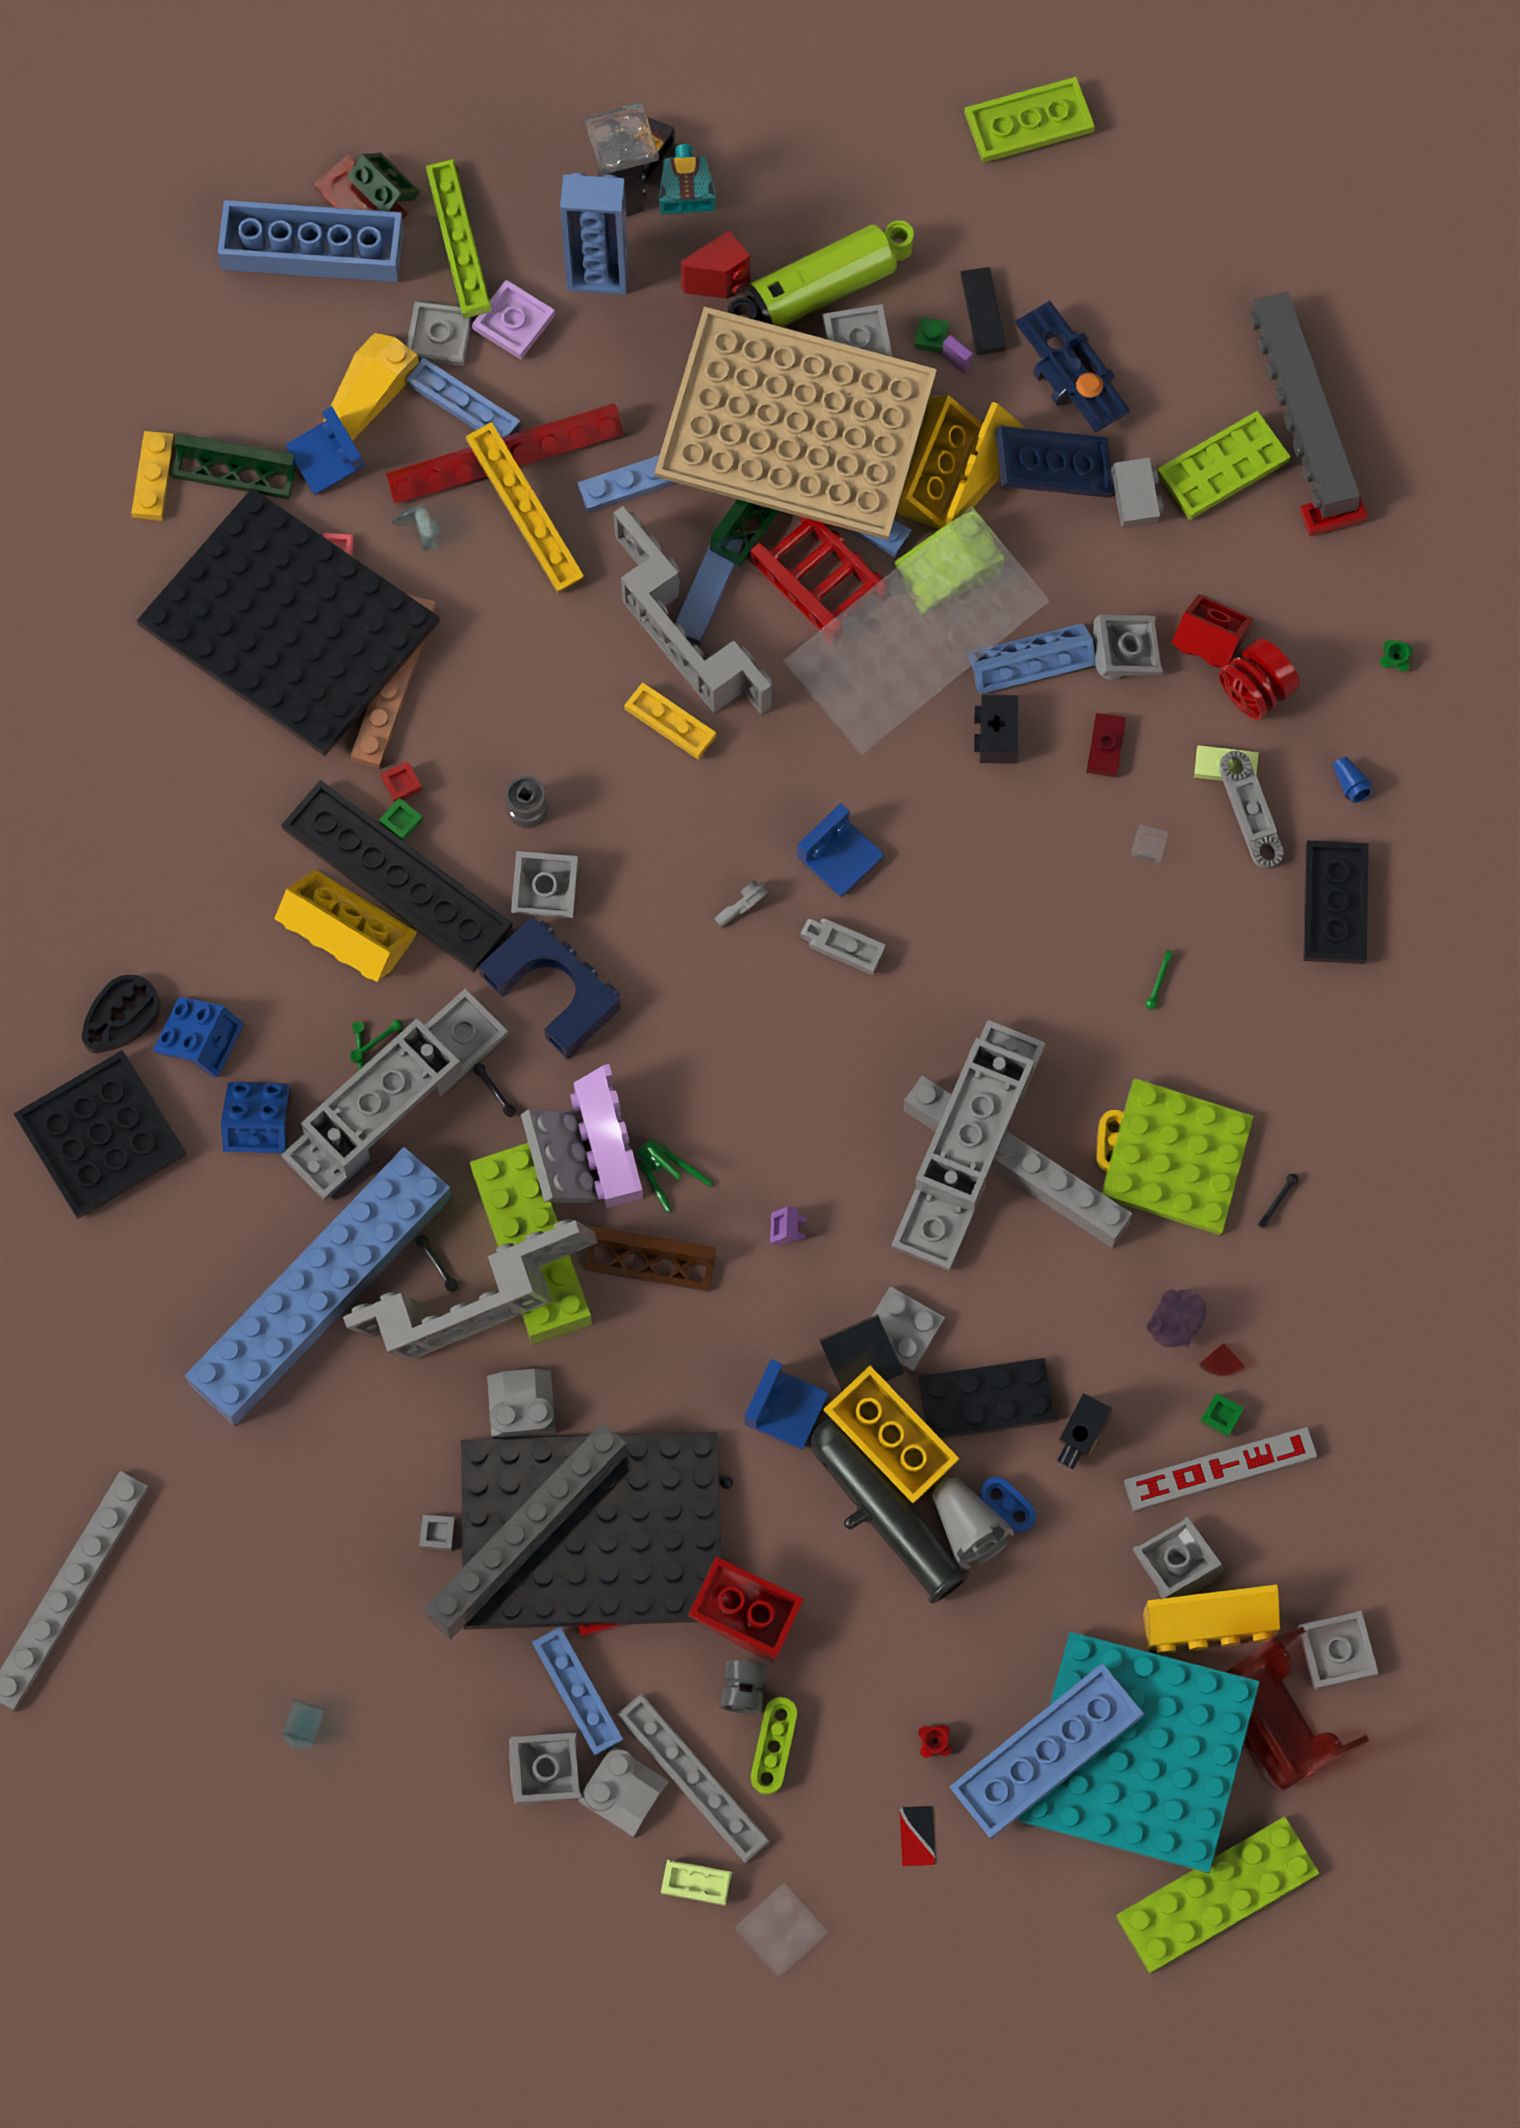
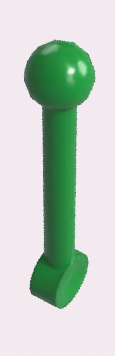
M1167 949L1152 994L1145 1001V1006L1149 1010L1157 1007L1156 998L1173 953L1171 950Z
M399 1019L393 1020L387 1030L363 1048L351 1051L350 1060L353 1063H359L362 1060V1055L394 1031L402 1030L403 1022Z
M356 1021L352 1025V1031L356 1034L357 1050L363 1048L362 1033L365 1028L361 1021ZM363 1055L362 1060L358 1063V1071L364 1066Z

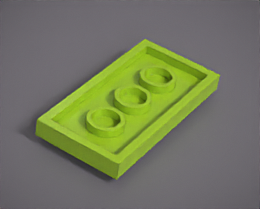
M1077 77L968 106L964 110L982 163L1090 134L1095 129Z

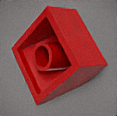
M729 230L681 261V289L685 294L727 299L733 294H741L743 287L750 284V255Z
M1198 594L1185 610L1171 644L1177 646L1184 654L1197 655L1205 659L1207 664L1221 668L1230 665V661L1234 659L1253 622V618Z

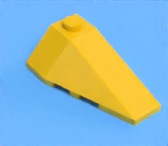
M374 333L354 354L331 404L352 441L406 385V379L419 364L418 355L396 337Z
M992 401L982 424L976 446L978 454L970 455L964 475L967 479L966 481L961 480L946 517V525L966 515L1000 479L995 431L1000 426L1025 429L1020 422L998 403Z

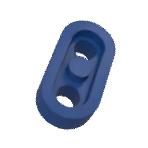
M992 1477L983 1483L980 1498L1010 1524L1014 1533H1025L1033 1527L1036 1518L1034 1507L1007 1480L1001 1477ZM995 1490L999 1491L1002 1494V1498L993 1500L990 1497V1493ZM1022 1513L1025 1516V1520L1018 1523L1013 1519V1515Z

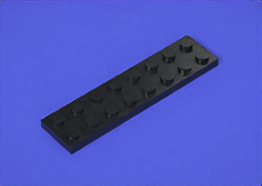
M322 780L314 786L281 825L285 832L473 973L513 927L511 921Z

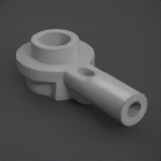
M755 880L752 881L741 891L744 897L735 905L728 906L714 918L716 922L723 927L737 914H742L769 893L764 887L766 885L765 882L762 881L760 884H757Z

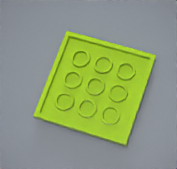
M1134 1078L1131 1083L1101 1193L1116 1203L1221 1235L1254 1116Z

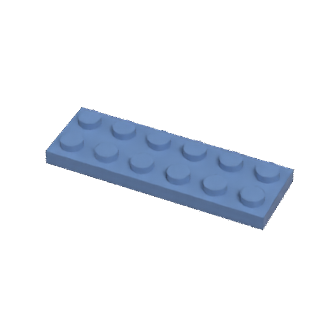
M1102 1663L949 1786V1788L992 1840L1145 1715Z

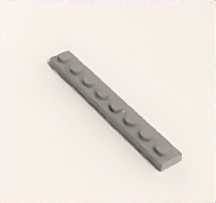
M122 1471L118 1473L1 1667L0 1704L14 1712L17 1710L149 1490L146 1484Z

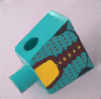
M689 144L676 146V158H666L663 163L659 195L660 215L716 212V195L706 157H693V147Z

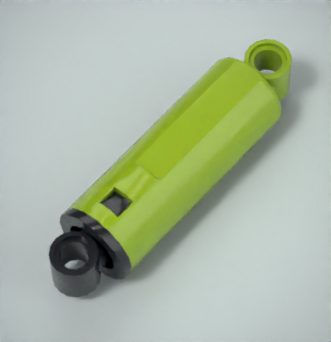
M897 220L888 224L884 233L879 226L870 224L744 286V297L731 301L728 306V313L738 316L746 315L749 319L785 327L893 274L897 269V261L905 260L912 253L913 228L909 223ZM899 238L903 239L904 242L896 243L893 240Z

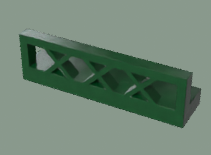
M177 433L174 443L177 453L171 472L172 478L249 492L253 488L262 495L289 500L297 470L294 454ZM183 458L195 459L200 465L199 468L192 472L180 470ZM217 464H222L227 467L229 472L222 477H214L208 469ZM249 469L254 470L258 478L247 483L242 482L238 474ZM275 475L287 477L284 489L271 487L267 480Z
M737 499L711 534L710 550L741 567L750 555V550L758 544L781 511L771 508L761 509L760 505ZM759 517L761 525L759 529L745 532L743 524L745 520ZM743 538L745 548L740 555L726 548L730 541Z

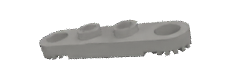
M1239 750L1228 752L1219 762V772L1251 858L1260 868H1272L1282 860L1284 852L1258 778L1253 771L1249 757L1244 752ZM1230 759L1240 761L1243 767L1241 774H1233L1228 770L1227 765ZM1262 845H1269L1273 848L1275 853L1273 860H1265L1260 856L1259 851Z

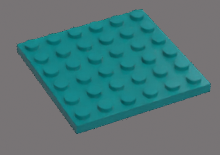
M1069 1632L1050 1705L1103 1663L1145 1716L1021 1815L1018 1821L1023 1824L1210 1874L1260 1682Z

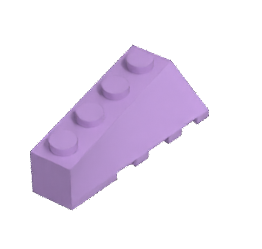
M609 1064L599 1067L574 1082L575 1093L570 1094L574 1113L579 1111L581 1113L583 1122L578 1123L582 1142L587 1140L589 1142L591 1151L586 1152L590 1171L595 1169L597 1171L599 1180L594 1181L598 1200H605L606 1208L643 1199V1190L633 1152L628 1145L627 1129L624 1120L620 1116L621 1109L618 1095L612 1087V1073Z

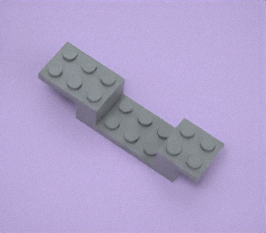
M624 506L613 512L615 538L638 565L621 577L622 602L713 713H716L742 693L761 715L771 709L772 680L763 669L758 670L752 663L754 659L750 652L744 646L740 648L735 641L726 645L707 660L697 645L692 646L688 642L685 630L678 622L673 623L667 616L669 612L665 607L679 597V567L671 557L666 558L660 551L661 546L652 534L648 536L643 531L642 522L634 512L629 514Z
M464 989L425 1025L416 1018L303 1120L301 1125L304 1135L281 1154L282 1159L325 1202L371 1160L368 1149L431 1091L434 1090L441 1097L507 1037L508 1031Z
M987 1020L980 1038H976L917 1174L915 1190L891 1244L892 1249L950 1272L985 1190L988 1172L1016 1106L1024 1098L1044 1051L1045 1042Z
M566 1219L554 1225L555 1229L545 1233L543 1231L531 1233L525 1237L526 1241L516 1245L514 1243L502 1245L496 1249L497 1253L488 1256L500 1292L490 1291L479 1296V1301L472 1304L461 1303L450 1308V1313L443 1316L432 1315L426 1317L421 1302L403 1293L394 1291L381 1296V1301L372 1305L365 1303L352 1308V1313L343 1316L346 1328L367 1338L381 1333L387 1352L407 1361L413 1360L551 1303L552 1300L540 1267L598 1243L593 1230L576 1220Z

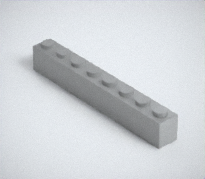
M922 1075L905 1098L903 1111L936 1132L951 1094ZM1008 1131L1005 1132L991 1169L1110 1248H1113L1130 1224L1132 1213Z

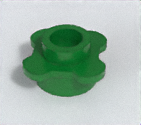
M1386 641L1383 645L1385 652L1384 656L1380 659V665L1385 669L1392 667L1400 672H1406L1410 667L1408 659L1413 653L1412 646L1401 641ZM1398 654L1399 658H1394L1393 655Z

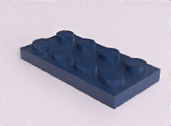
M1000 426L995 431L1001 487L1107 498L1113 494L1107 437Z

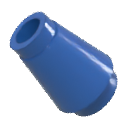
M1342 757L1333 764V769L1346 799L1351 800L1352 803H1359L1372 794V781L1348 757Z

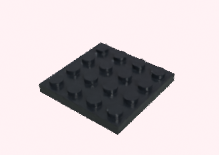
M123 1050L14 1113L15 1118L77 1219L187 1155Z

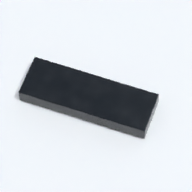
M990 267L961 271L960 276L976 355L1006 351Z

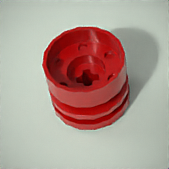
M1264 638L1253 642L1243 651L1242 659L1234 658L1230 661V665L1224 666L1218 673L1220 684L1231 701L1241 712L1256 721L1261 720L1267 715V711H1272L1276 707V700H1285L1300 687L1299 676L1289 659L1277 646Z

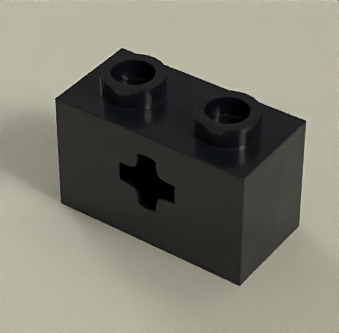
M982 695L981 704L975 705L974 724H980V734H974V752H980V763L1016 764L1018 755V696ZM993 726H998L999 732H993Z

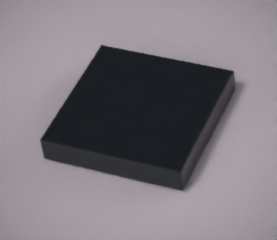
M878 1314L820 1339L822 1348L842 1391L869 1366L885 1381L904 1374Z

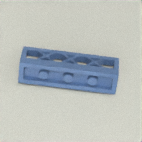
M1083 623L966 652L967 660L974 672L976 689L979 694L1096 665L1093 639Z

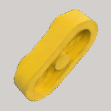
M1120 1110L1107 1111L1103 1114L1098 1124L1096 1161L1098 1166L1105 1172H1107L1110 1164L1106 1156L1112 1154L1118 1132H1111L1108 1125L1115 1124L1118 1128L1120 1127L1124 1113Z

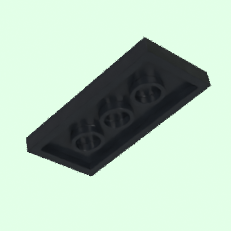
M1306 841L1303 961L1366 964L1369 843Z
M1045 1358L918 1377L925 1423L940 1439L1055 1422Z

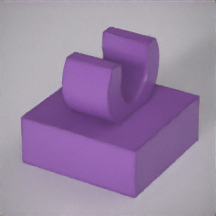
M787 1206L771 1213L770 1244L783 1245L806 1238V1234L798 1232V1225L807 1222L804 1216L798 1215V1208Z

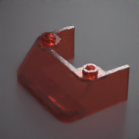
M1303 1626L1269 1640L1226 1671V1673L1260 1682L1244 1743L1267 1783L1276 1791H1285L1339 1762L1369 1741L1367 1735L1342 1745L1339 1738L1331 1732H1323L1314 1737L1282 1682L1290 1676L1293 1670V1660L1286 1646L1306 1632Z

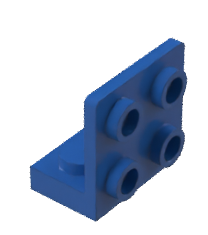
M332 406L322 411L326 421L286 444L289 453L295 455L296 465L314 495L323 492L366 467L364 460Z
M842 803L797 844V857L840 897L844 896L883 858V853L849 822L850 811Z
M179 997L153 1050L160 1055L191 1061L209 1076L218 1078L245 1023L222 1005Z
M229 1082L227 1084L221 1119L223 1152L284 1153L286 1151V1115L290 1095L289 1084Z
M771 1359L744 1415V1425L798 1449H804L828 1397V1392L784 1373L783 1364Z

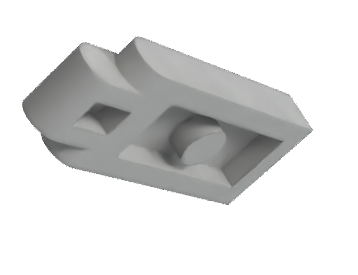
M821 918L820 922L807 919L799 935L802 939L810 942L809 948L870 975H874L886 950L885 944L824 918Z

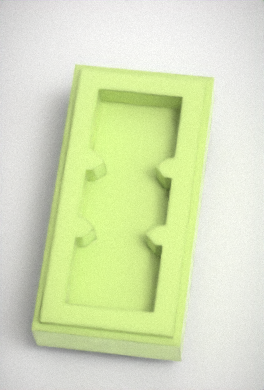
M1198 745L1194 778L1223 781L1219 772V762L1228 752L1237 750ZM1239 750L1249 757L1256 775L1259 752ZM1230 759L1227 765L1228 770L1233 774H1241L1243 767L1240 761Z
M667 1860L661 1894L726 1906L732 1872Z

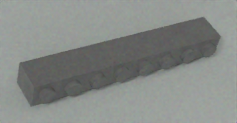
M1289 292L1254 299L1252 312H1249V322L1253 330L1257 329L1259 335L1257 342L1261 355H1266L1268 377L1270 380H1274L1277 386L1275 388L1276 400L1278 405H1283L1285 409V426L1288 431L1293 432L1295 438L1293 439L1294 452L1297 457L1301 456L1304 464L1302 465V474L1305 482H1310L1313 506L1315 509L1319 508L1322 518L1355 511L1358 508L1360 494Z
M602 1422L424 1608L427 1620L451 1640L627 1456L626 1442Z

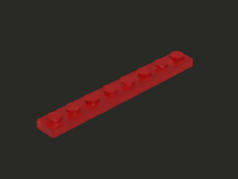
M615 403L508 435L502 437V440L517 465L522 466L614 438L624 433L618 409ZM470 447L385 473L394 504L487 476Z

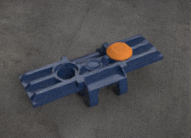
M1050 300L1015 321L1018 328L1041 358L1036 363L1033 374L1038 381L1042 380L1045 376L1053 387L1054 391L1051 399L1056 406L1060 405L1063 402V398L1068 395L1095 433L1130 413V409L1110 383L1115 377L1114 372L1111 369L1108 370L1087 342L1088 337L1086 334L1081 333L1077 335L1076 332H1073ZM1052 337L1061 338L1064 346L1059 349H1053L1047 342ZM1077 349L1080 351L1095 373H1089L1074 351Z

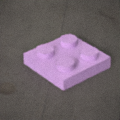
M505 280L490 300L492 312L478 315L472 323V330L521 360L554 318L555 310L508 280Z

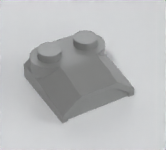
M1099 614L1095 618L1092 632L1095 663L1098 673L1104 679L1114 681L1121 676L1161 675L1163 673L1155 628V616Z
M516 851L511 913L573 918L579 872V856Z
M535 1368L512 1370L487 1376L492 1439L556 1434L551 1370Z
M1188 1516L1180 1523L1144 1544L1133 1548V1552L1156 1585L1162 1599L1192 1595L1210 1585L1223 1571L1221 1562Z
M576 1732L516 1736L509 1739L511 1787L515 1804L534 1805L541 1802L582 1798L578 1782Z
M613 1746L586 1785L579 1803L634 1838L644 1818L659 1795L667 1787L669 1781L634 1759L628 1752Z

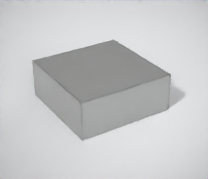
M423 1515L420 1549L452 1551L455 1517Z

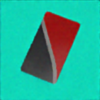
M901 1807L902 1865H934L932 1807Z

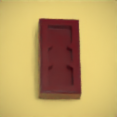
M1096 713L1086 773L1117 778L1126 717Z

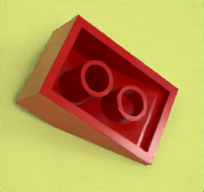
M715 1557L688 1616L739 1647L773 1663L780 1652L804 1598L723 1559Z

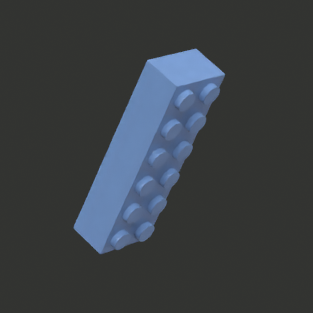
M583 173L563 174L560 213L567 291L626 295L629 253L624 178H618L614 175L597 177L587 176Z
M224 200L217 252L221 270L398 282L404 233L402 213Z

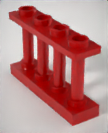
M799 516L802 524L775 547L766 549L760 542L750 550L751 563L834 644L842 637V619L872 593L882 602L886 598L887 584L878 572L872 573L865 566L866 562L858 552H851L845 546V541L838 532L834 530L831 532L823 522ZM811 532L822 545L795 568L787 570L780 563V557ZM832 553L843 565L814 590H807L800 583V578L827 555ZM851 573L864 584L834 611H828L821 604V599Z

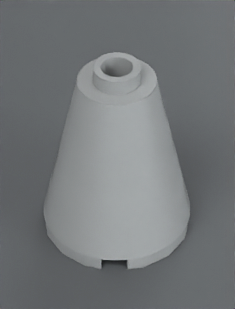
M944 1477L935 1484L932 1497L954 1557L960 1567L971 1568L968 1562L977 1560L980 1565L997 1555L1007 1546V1535L1010 1534L1013 1537L1014 1534L1010 1524L957 1477Z

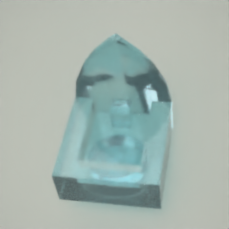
M425 504L410 507L392 520L393 525L417 524L424 551L436 548L434 537L439 536V531L435 518L429 519Z
M294 1699L282 1733L286 1743L291 1748L297 1750L312 1746L325 1709Z

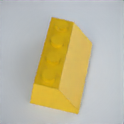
M949 395L929 397L896 512L902 517L939 530L946 525V517L960 481H965L966 479L964 475L970 455L976 454V446L979 440L978 434L982 427V423Z
M316 869L286 889L274 918L289 931L300 934L308 939L312 945L326 950L334 955L338 961L352 966L360 971L364 977L376 982L393 970L417 934V931Z
M871 1366L864 1370L823 1409L912 1504L934 1486L959 1461L958 1456Z
M1277 1585L1148 1600L1143 1611L1148 1651L1157 1650L1158 1655L1175 1653L1178 1647L1189 1646L1190 1651L1207 1649L1208 1644L1221 1642L1222 1647H1230L1241 1644L1240 1640L1253 1638L1254 1643L1273 1640L1272 1636H1276L1280 1630Z

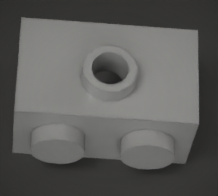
M1150 457L1114 463L1111 473L1121 528L1157 523L1160 513H1163L1164 508L1161 495H1156L1155 484H1158V472L1156 466H1151Z

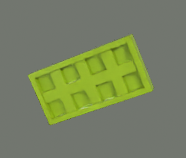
M1255 411L1159 467L1157 472L1162 483L1190 521L1289 463L1291 456L1260 413Z

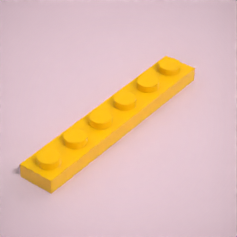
M490 422L465 437L467 443L557 593L584 579L583 573L493 423Z

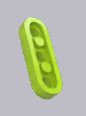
M784 1697L771 1700L764 1712L751 1771L752 1787L761 1795L768 1796L778 1792L782 1787L797 1720V1709L791 1700ZM779 1710L785 1711L787 1714V1718L783 1721H778L774 1716ZM771 1742H776L780 1745V1750L772 1753L768 1750V1745ZM764 1774H770L773 1777V1782L765 1785L761 1782V1777Z

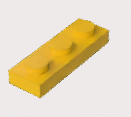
M144 431L131 511L133 518L163 521L175 436L172 433Z
M643 682L624 705L627 712L697 760L700 759L716 738L715 731Z

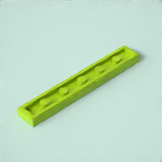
M450 159L427 165L426 170L463 319L492 312L455 160Z

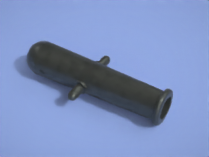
M832 1419L826 1420L817 1427L811 1436V1446L816 1458L857 1506V1511L845 1519L844 1526L851 1530L864 1521L870 1522L929 1593V1603L935 1604L960 1587L969 1577V1571L967 1569L961 1570L910 1500Z

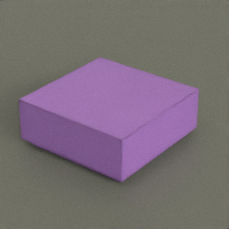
M950 335L943 342L942 356L965 374L972 365L973 353Z

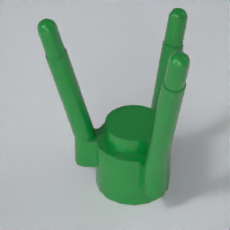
M655 1139L649 1140L637 1152L636 1156L642 1162L639 1165L640 1170L646 1175L658 1199L668 1213L672 1209L654 1177L652 1169L655 1172H659L665 1168L677 1180H680L682 1176L669 1163L670 1159L707 1186L712 1187L714 1184L705 1175L672 1153L665 1145L661 1146Z

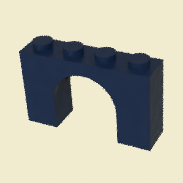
M532 916L479 965L480 976L497 993L503 996L527 973L538 968H555L568 975L576 987L574 998L570 1005L544 1029L545 1039L568 1059L621 1009L620 994L611 984L607 983L604 985L597 978L598 973L589 963L585 962L582 964L575 957L577 955L575 950L567 942L563 941L560 943L553 936L555 934L553 929L545 921L542 920L539 923Z

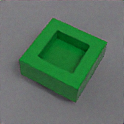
M920 317L914 348L942 353L943 342L947 339L949 322Z
M400 798L379 819V823L403 842L423 821L422 815Z
M1215 1393L1200 1423L1228 1438L1244 1408Z

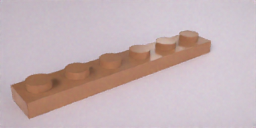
M407 594L434 613L436 608L435 601ZM424 641L367 707L350 756L351 761L381 769Z

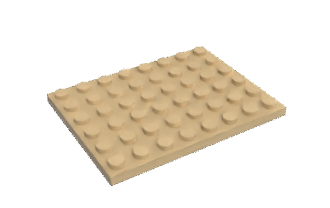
M704 306L654 476L889 540L937 369Z

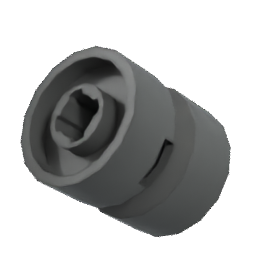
M520 776L513 779L508 784L505 792L508 815L517 826L533 828L545 819L547 813L545 789L539 780L531 776Z
M744 1660L726 1661L724 1681L728 1686L722 1689L720 1708L743 1714L762 1713L764 1694L760 1691V1688L765 1686L767 1666ZM740 1688L748 1689V1692L740 1691Z

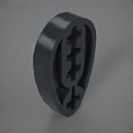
M123 975L110 981L98 994L85 1018L81 1037L86 1049L92 1053L115 1050L137 1039L151 1028L160 1013V1001L154 986L145 978L137 975ZM146 989L147 998L139 997L135 1000V990L144 991ZM135 1000L136 1008L134 1010L126 1009L123 1013L125 1019L123 1021L116 1019L113 1022L114 1017L112 1013L114 1011L121 1013L125 1009L124 1001L132 1002ZM93 1032L97 1035L103 1032L101 1034L103 1041L91 1043L90 1035Z

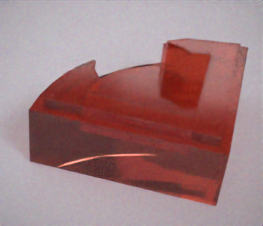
M1224 1343L1199 1364L1203 1370L1216 1376H1231L1245 1368L1244 1364Z

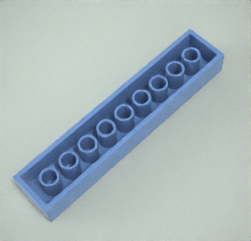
M403 1147L184 1375L188 1385L235 1426L453 1198L451 1188L410 1151Z

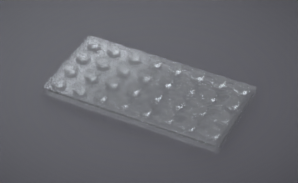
M971 507L784 659L783 662L859 755L862 756L1049 603L1050 600L975 509Z

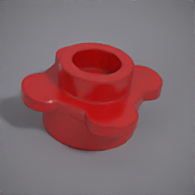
M941 1724L939 1727L934 1726L930 1728L922 1726L919 1729L918 1736L922 1741V1747L920 1748L922 1757L930 1758L932 1755L947 1757L951 1754L952 1747L948 1743L950 1729L947 1725ZM936 1738L938 1743L933 1744L932 1739Z

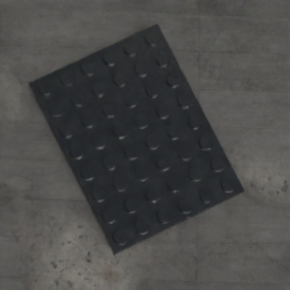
M251 488L136 621L148 633L320 754L326 756L437 626L440 619L438 615Z
M718 1432L618 1435L626 1442L627 1456L466 1623L463 1630L698 1622L689 1617L688 1614L715 1557L721 1559ZM589 1436L461 1440L462 1568Z

